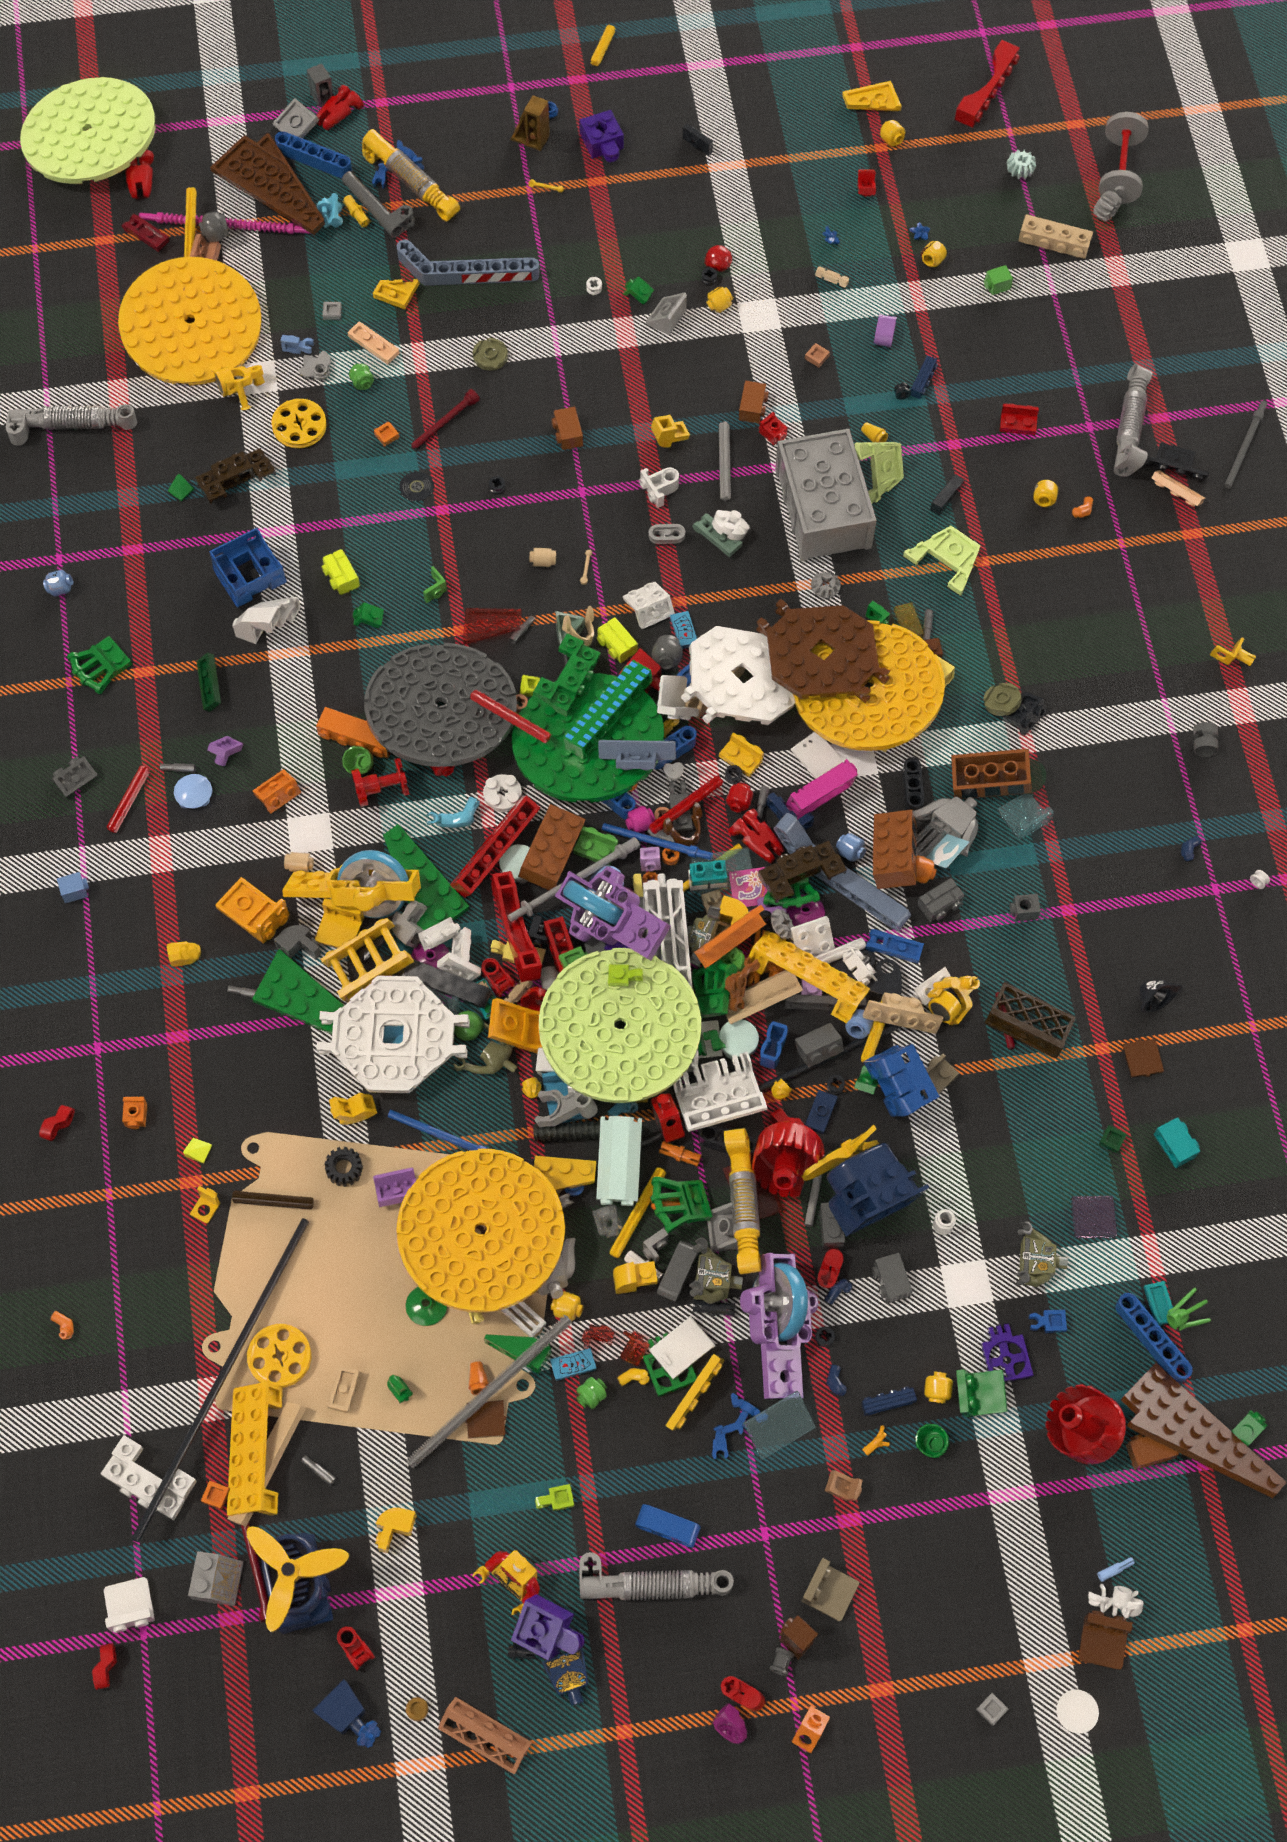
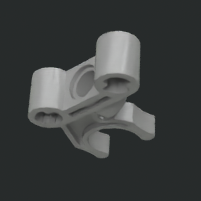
M568 1086V1094L566 1096L555 1089L540 1091L538 1096L543 1103L556 1101L558 1105L551 1115L545 1117L537 1116L535 1122L540 1128L545 1126L554 1127L579 1113L584 1118H591L597 1113L598 1107L591 1097L575 1091L570 1086Z

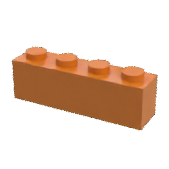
M327 707L324 708L316 725L320 737L326 740H335L344 746L364 747L376 757L389 758L391 752L376 740L370 731L367 721Z

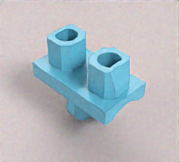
M333 193L328 199L322 198V201L317 203V209L322 213L325 220L324 227L327 228L332 225L337 228L342 225V218L338 216V213L342 210V204L338 202V195Z

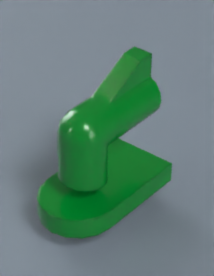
M709 1030L703 1032V1034L701 1032L698 1056L707 1055L704 1040H711L713 1051L726 1048L724 1042L719 1038L717 1030Z
M390 1375L387 1382L389 1390L400 1404L403 1401L407 1402L413 1393L402 1378Z

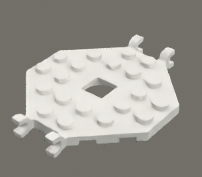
M716 626L691 643L689 647V653L691 654V683L684 690L686 693L681 698L687 703L696 696L705 704L708 709L706 710L707 714L702 719L707 724L715 717L724 718L725 716L735 717V720L747 722L755 720L761 721V724L769 725L793 708L795 704L793 693L772 680L767 636L764 634ZM737 667H743L753 677L747 682L742 683L731 671Z
M377 976L364 990L361 989L344 1007H340L335 1012L320 1011L319 1019L322 1020V1025L333 1023L332 1043L317 1042V1051H319V1055L333 1053L368 1092L410 1093L450 1057L467 1058L468 1050L466 1045H453L455 1025L469 1028L470 1019H468V1015H454L418 977ZM404 1026L403 1041L400 1044L383 1043L384 1027Z

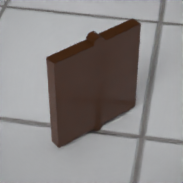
M1155 1039L1137 1040V1042L1123 1044L1131 1078L1139 1076L1149 1077L1151 1074L1164 1072Z
M487 1401L481 1408L478 1407L479 1410L476 1409L477 1411L469 1419L466 1418L467 1421L465 1420L468 1429V1439L505 1436V1420L507 1418L504 1415V1401Z

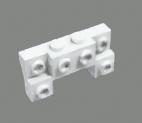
M124 1435L111 1453L113 1456L101 1472V1475L121 1488L120 1492L129 1498L132 1495L139 1499L137 1503L147 1509L162 1479L134 1463L144 1448ZM178 1469L156 1510L174 1520L197 1481Z

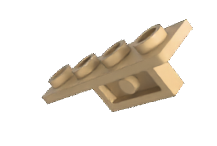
M885 992L881 998L882 1003L869 1000L863 1012V1018L934 1034L937 1033L944 1019L943 1016L924 1012L921 1000L917 998H908L895 993Z

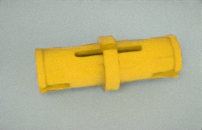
M351 195L346 196L343 199V203L349 209L350 215L358 221L362 228L367 227L370 224V219L363 212L361 205H358Z

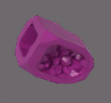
M727 1703L716 1714L712 1723L716 1731L732 1743L740 1744L747 1737L745 1723L739 1716V1711Z

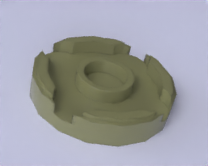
M487 338V340H481L474 346L473 359L475 364L483 370H497L507 362L508 350L506 345L499 339Z
M1000 683L999 686H992L984 695L985 708L989 713L997 716H1005L1015 712L1022 702L1019 689L1010 683Z

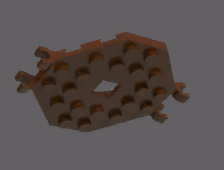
M780 599L776 603L778 607L776 613L783 617L776 624L770 627L769 623L762 617L757 621L759 627L756 631L767 636L772 680L800 699H809V696L825 698L836 697V694H847V696L855 695L862 702L866 703L870 699L868 694L871 692V689L865 687V685L873 677H876L883 684L889 680L887 675L890 673V670L884 667L879 668L873 624L844 605L790 609L787 603ZM818 644H826L834 649L825 660L811 652Z

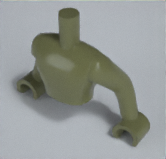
M484 1023L485 1029L489 1031V1025ZM490 1041L481 1053L480 1058L487 1066L466 1063L464 1058L459 1057L458 1060L463 1065L457 1066L453 1064L454 1069L457 1071L467 1070L476 1074H495L503 1066L514 1073L518 1066L509 1061L513 1050L512 1046L498 1041L500 1044Z

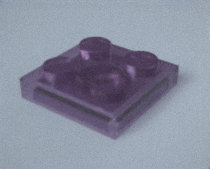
M1072 1196L1074 1238H1116L1117 1230L1113 1196Z

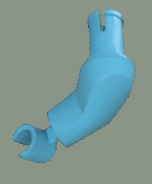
M469 797L463 811L455 814L440 813L437 815L435 812H430L426 816H432L433 821H427L426 823L428 825L436 823L437 826L448 828L470 826L475 821L473 816L480 801Z

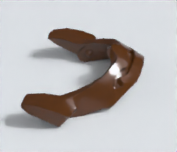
M696 802L693 806L691 819L695 825L696 832L691 838L681 836L673 828L670 818L664 819L663 832L671 835L675 843L689 847L698 844L701 834L699 819L702 817L699 803Z

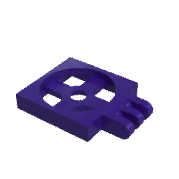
M1004 1324L1005 1333L1002 1332L1001 1325L996 1326L997 1334H994L993 1327H988L990 1341L981 1344L987 1370L994 1371V1367L1001 1366L1005 1369L1006 1377H1004L1005 1383L1033 1377L1023 1335L1012 1337L1009 1324ZM1007 1344H1016L1020 1347L1021 1353H1010ZM994 1346H999L1001 1355L998 1358L990 1359L991 1349ZM1005 1356L1011 1359L1009 1364L1003 1362ZM1024 1362L1025 1367L1023 1371L1015 1375L1014 1364Z

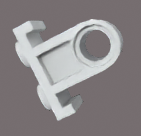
M647 468L641 470L639 483L642 489H646L651 503L654 502L657 508L664 506V496L678 489L679 473L674 468H665L650 476Z

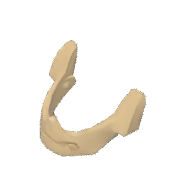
M588 606L585 616V626L588 631L586 638L581 637L573 629L568 615L564 617L562 630L583 640L584 645L587 647L591 645L594 636L592 625L594 611L592 607Z

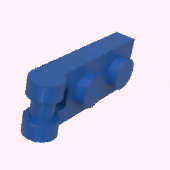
M876 929L870 930V940L866 943V950L883 953L918 964L924 943ZM883 940V944H879L877 941Z

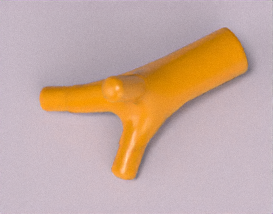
M884 1426L880 1427L877 1436L862 1449L867 1456L878 1447H889V1442H883V1439L887 1436L884 1432Z

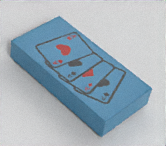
M685 611L670 615L675 636L679 639L682 649L689 648L691 643L697 639L689 612Z
M591 1348L550 1359L556 1381L596 1370Z

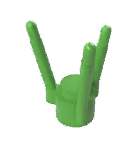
M1193 1288L1172 1309L1168 1310L1167 1321L1173 1329L1178 1328L1181 1331L1187 1327L1211 1321L1210 1318L1187 1323V1320H1189L1188 1314L1207 1304V1300H1203L1187 1310L1179 1309L1197 1291L1196 1288Z

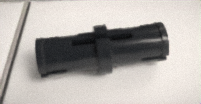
M694 1299L693 1304L702 1305V1307L693 1306V1312L710 1313L711 1316L718 1314L734 1317L735 1311L726 1309H735L736 1303L715 1302L708 1304L703 1300Z

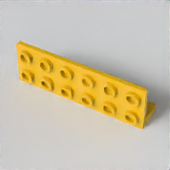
M766 931L758 940L748 956L752 962L758 959L760 968L755 972L760 975L765 972L769 961L838 999L831 1015L845 1023L851 1020L858 1005L870 990L862 982L854 980L846 973L838 971L828 963L815 958L811 953L799 949L793 943L787 942L777 934Z
M262 1382L233 1389L228 1488L230 1489L227 1501L228 1516L260 1512L270 1516L277 1515L278 1493L264 1488L268 1407L272 1409L282 1408L283 1387Z

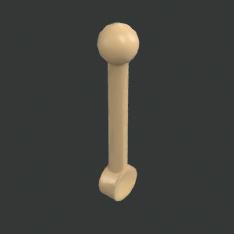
M586 550L584 573L580 579L582 585L588 582L586 577L590 556H592L591 550Z

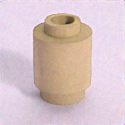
M534 548L533 551H530L529 562H532L533 566L551 567V565L556 563V551L551 550V548Z
M291 852L285 855V869H289L291 872L299 870L309 872L310 869H313L314 858L310 857V853Z

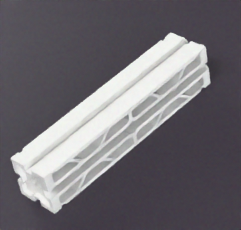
M658 874V881L650 880L643 883L645 910L668 923L671 927L656 951L655 956L677 969L692 988L683 880L669 879L666 881L665 874ZM698 1050L687 1072H693V1067L698 1066Z

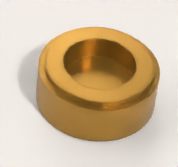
M419 1697L409 1700L406 1705L407 1716L413 1721L423 1720L428 1714L426 1701Z

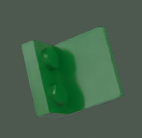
M965 1369L956 1370L961 1414L965 1417L1006 1413L1008 1411L1004 1372L1002 1370L968 1373Z

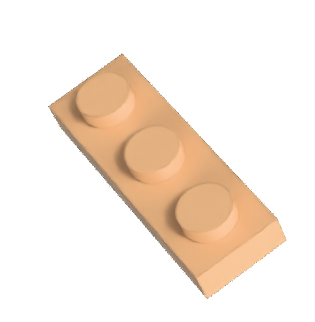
M360 321L347 332L349 338L387 365L400 354L397 347Z
M1160 470L1154 472L1152 479L1155 480L1154 483L1162 488L1167 487L1174 496H1182L1189 505L1199 506L1205 500V497Z

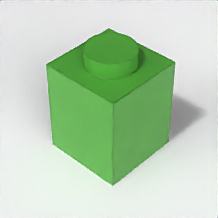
M1004 265L986 272L984 286L991 295L1011 289L1013 277L1007 266Z

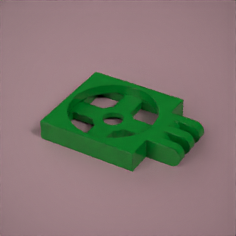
M660 1336L655 1337L656 1342L658 1343L661 1340ZM647 1340L649 1347L652 1348L654 1346L653 1340ZM652 1354L643 1356L658 1397L692 1385L697 1379L692 1365L688 1367L686 1380L680 1382L678 1376L672 1379L663 1367L653 1371L652 1365L656 1358ZM663 1376L669 1377L672 1386L664 1387L657 1382V1379Z

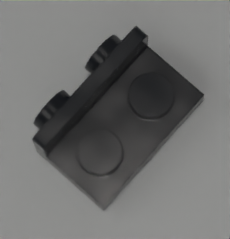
M1026 691L1021 696L1022 702L1020 707L1015 712L1002 716L1004 722L1018 727L1020 734L1024 736L1047 712L1043 698Z

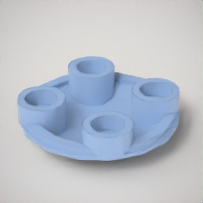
M199 774L184 776L177 782L174 788L175 799L181 808L195 809L207 806L212 795L211 783L206 777Z

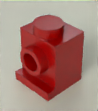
M772 412L760 421L759 433L772 445H775L778 441H782L787 437L788 427Z

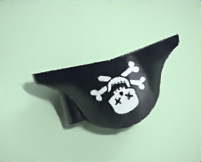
M1163 979L1144 982L1140 986L1141 1012H1154L1165 1007L1182 991L1183 986L1168 983Z

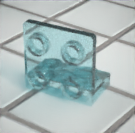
M1031 793L1022 794L998 808V813L1018 840L1048 824L1054 813L1050 806L1045 809L1041 808Z

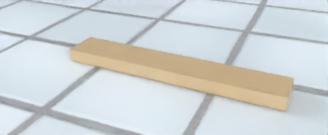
M286 1402L267 1439L265 1488L305 1411V1408L300 1405ZM253 1512L228 1516L227 1519L246 1527Z

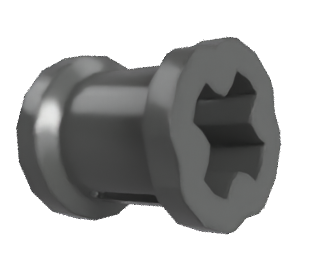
M776 1648V1656L769 1670L782 1676H788L789 1672L787 1670L791 1658H794V1653L782 1648Z

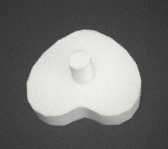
M680 762L674 764L667 763L663 767V772L666 777L675 781L682 776L684 767Z

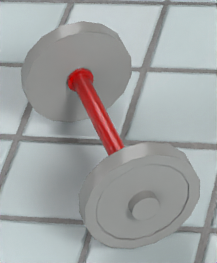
M1117 113L1107 120L1105 127L1106 137L1112 143L1121 146L1119 170L1106 173L1100 179L1099 193L1102 196L1104 192L1111 190L1121 197V204H1128L1137 200L1142 193L1143 184L1141 178L1133 172L1126 171L1128 146L1142 143L1147 138L1149 129L1147 120L1137 113Z

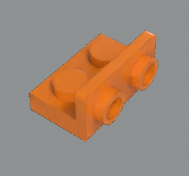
M283 769L254 789L253 793L265 805L268 812L273 813L299 795L301 790L295 779Z

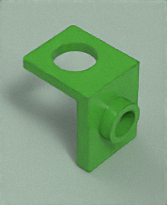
M434 566L431 567V574L437 583L423 591L426 603L439 598L447 591L445 579Z

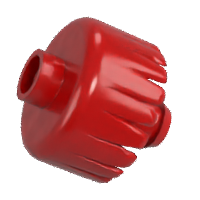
M783 1121L768 1126L761 1132L756 1141L752 1160V1170L755 1173L756 1181H760L763 1189H767L769 1185V1192L773 1195L779 1189L781 1197H787L789 1191L791 1197H799L805 1183L801 1177L803 1172L824 1158L823 1142L815 1131L801 1123Z
M1083 1384L1066 1388L1065 1391L1067 1393H1058L1057 1398L1059 1400L1053 1399L1050 1403V1408L1053 1411L1049 1410L1046 1414L1047 1418L1051 1421H1046L1045 1428L1049 1431L1047 1436L1052 1442L1053 1447L1082 1464H1098L1111 1458L1119 1450L1126 1433L1125 1416L1117 1402L1094 1387Z

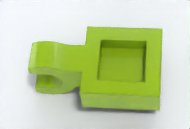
M609 964L608 986L629 987V981H643V969L629 970V965Z
M570 1484L549 1488V1495L536 1497V1509L545 1508L552 1505L553 1511L574 1507Z

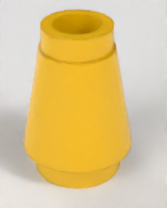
M868 422L861 428V431L872 442H886L888 439L885 429Z

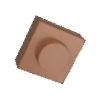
M815 343L805 354V359L819 368L830 356V352Z

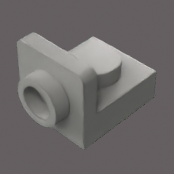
M664 1228L643 1242L644 1249L642 1251L649 1261L652 1259L654 1263L659 1261V1255L655 1249H662L667 1244L666 1241H668V1234Z

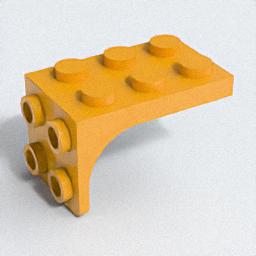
M242 877L215 904L219 911L263 944L267 939L270 940L275 935L277 928L280 925L283 926L289 918L285 900L280 899L277 903Z
M499 998L493 999L488 1038L538 1054V1048H542L539 1035L540 1011H534Z

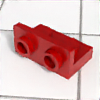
M1003 404L999 432L1035 435L1039 408L1030 405Z

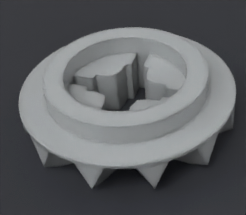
M823 570L822 573H816L814 578H812L811 588L819 597L830 598L835 596L840 590L841 581H839L838 575H834L832 572L828 573ZM823 581H829V586H823Z
M783 909L774 910L771 914V923L774 931L783 939L791 938V928L794 925L789 918V914H786Z

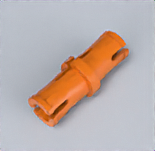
M665 1141L662 1142L661 1149L659 1150L660 1154L675 1158L678 1162L684 1161L698 1167L702 1154L686 1150L684 1146L678 1147Z

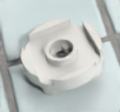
M718 510L712 521L713 528L721 535L722 533L727 534V538L731 540H742L749 530V525L741 518V514L735 510L731 512Z
M496 775L486 781L483 789L484 800L495 811L508 812L522 798V789L513 775ZM500 790L508 792L505 793L504 797H501V794H497Z

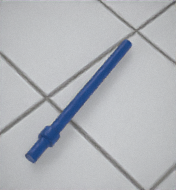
M606 823L602 826L603 831L628 838L635 837L639 841L682 852L692 858L700 857L712 860L713 853L700 850L699 847L693 845L689 847Z
M390 1110L388 1113V1117L466 1150L488 1149L486 1146L481 1144L478 1146L396 1111Z

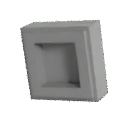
M324 302L323 320H341V302Z
M991 1693L976 1710L993 1726L1008 1708Z

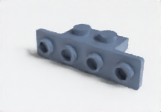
M599 740L598 742L599 758L616 759V769H642L646 771L655 769L656 760L676 759L675 741Z

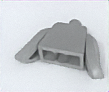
M954 797L953 799L941 798L921 809L913 811L916 819H931L930 822L946 835L949 834L969 841L970 843L960 853L968 857L969 848L978 832L977 812L974 810L977 802L973 798L969 797L965 802L959 797Z
M569 1238L564 1241L563 1250L554 1271L542 1287L537 1290L540 1295L550 1293L554 1299L560 1298L563 1295L562 1288L568 1286L567 1279L571 1278L575 1271V1238Z

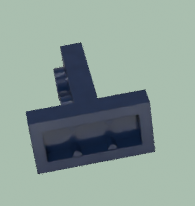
M774 792L767 796L766 805L779 820L786 813L792 814L797 818L796 814L785 806L786 804L780 796L777 797ZM810 811L798 819L805 831L813 826L814 816Z

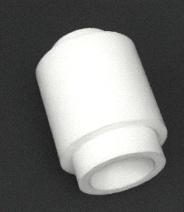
M944 1209L936 1214L933 1228L938 1234L947 1235L953 1230L956 1223L954 1213Z

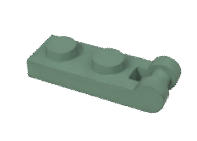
M707 513L704 514L700 521H696L692 525L693 529L697 533H701L728 557L732 556L742 547V542L727 538L728 535L725 533L719 534L712 526L714 518Z

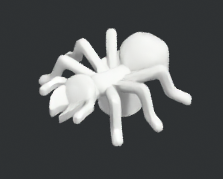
M1100 1584L1102 1596L1089 1592V1604L1099 1606L1103 1613L1110 1606H1113V1616L1117 1615L1118 1609L1121 1610L1125 1618L1138 1616L1142 1612L1143 1601L1134 1598L1138 1595V1591L1132 1593V1590L1129 1588L1115 1586L1113 1597L1108 1598L1106 1597L1105 1586Z

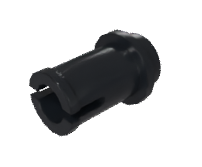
M513 1642V1645L508 1646V1658H512V1661H515V1659L535 1660V1653L520 1645H516L515 1642Z

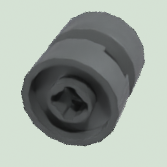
M1201 722L1194 725V754L1200 757L1216 755L1219 752L1217 740L1218 726L1212 722Z

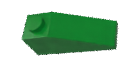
M486 1334L484 1337L485 1344L515 1361L524 1351L527 1352L526 1349L528 1350V1347L530 1348L537 1340L534 1337ZM550 1344L546 1346L547 1348L544 1347V1350L542 1349L541 1353H538L539 1355H536L535 1359L530 1360L531 1362H528L529 1364H526L527 1366L525 1367L539 1374L552 1353V1349L549 1347Z

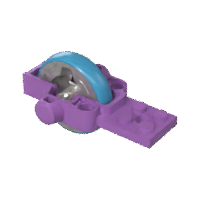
M606 866L589 882L569 871L560 889L555 894V897L574 908L569 933L586 943L592 937L608 945H614L619 941L645 958L652 960L671 925L639 907V896L623 886L625 876L612 867ZM580 883H583L584 885L588 886L589 888L595 890L596 893L593 892L592 890L586 888L585 886L581 885ZM597 917H600V918L606 920L607 922H609V923L615 925V927L611 926L610 924L606 923L605 921H603V920H601V919H599V918H597ZM648 929L647 936L643 938V932Z
M795 1254L760 1255L762 1271L759 1272L753 1288L742 1292L740 1307L749 1314L752 1341L755 1344H761L764 1399L804 1398L800 1346L801 1343L810 1341L812 1337L811 1314L815 1313L818 1308V1298L814 1292L807 1290L803 1277L796 1269ZM787 1341V1345H780L779 1342ZM781 1372L785 1374L784 1382L780 1378Z

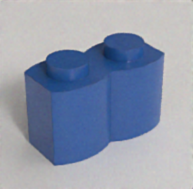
M774 1021L769 1025L766 1041L763 1043L760 1052L759 1063L761 1066L773 1070L777 1067L781 1050L786 1043L787 1025Z

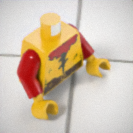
M516 1550L511 1554L503 1551L496 1552L484 1564L485 1567L481 1566L473 1573V1577L476 1574L482 1576V1580L479 1582L481 1584L492 1572L522 1602V1604L512 1610V1615L518 1611L521 1613L525 1600L536 1594L538 1595L540 1591L537 1581V1570Z

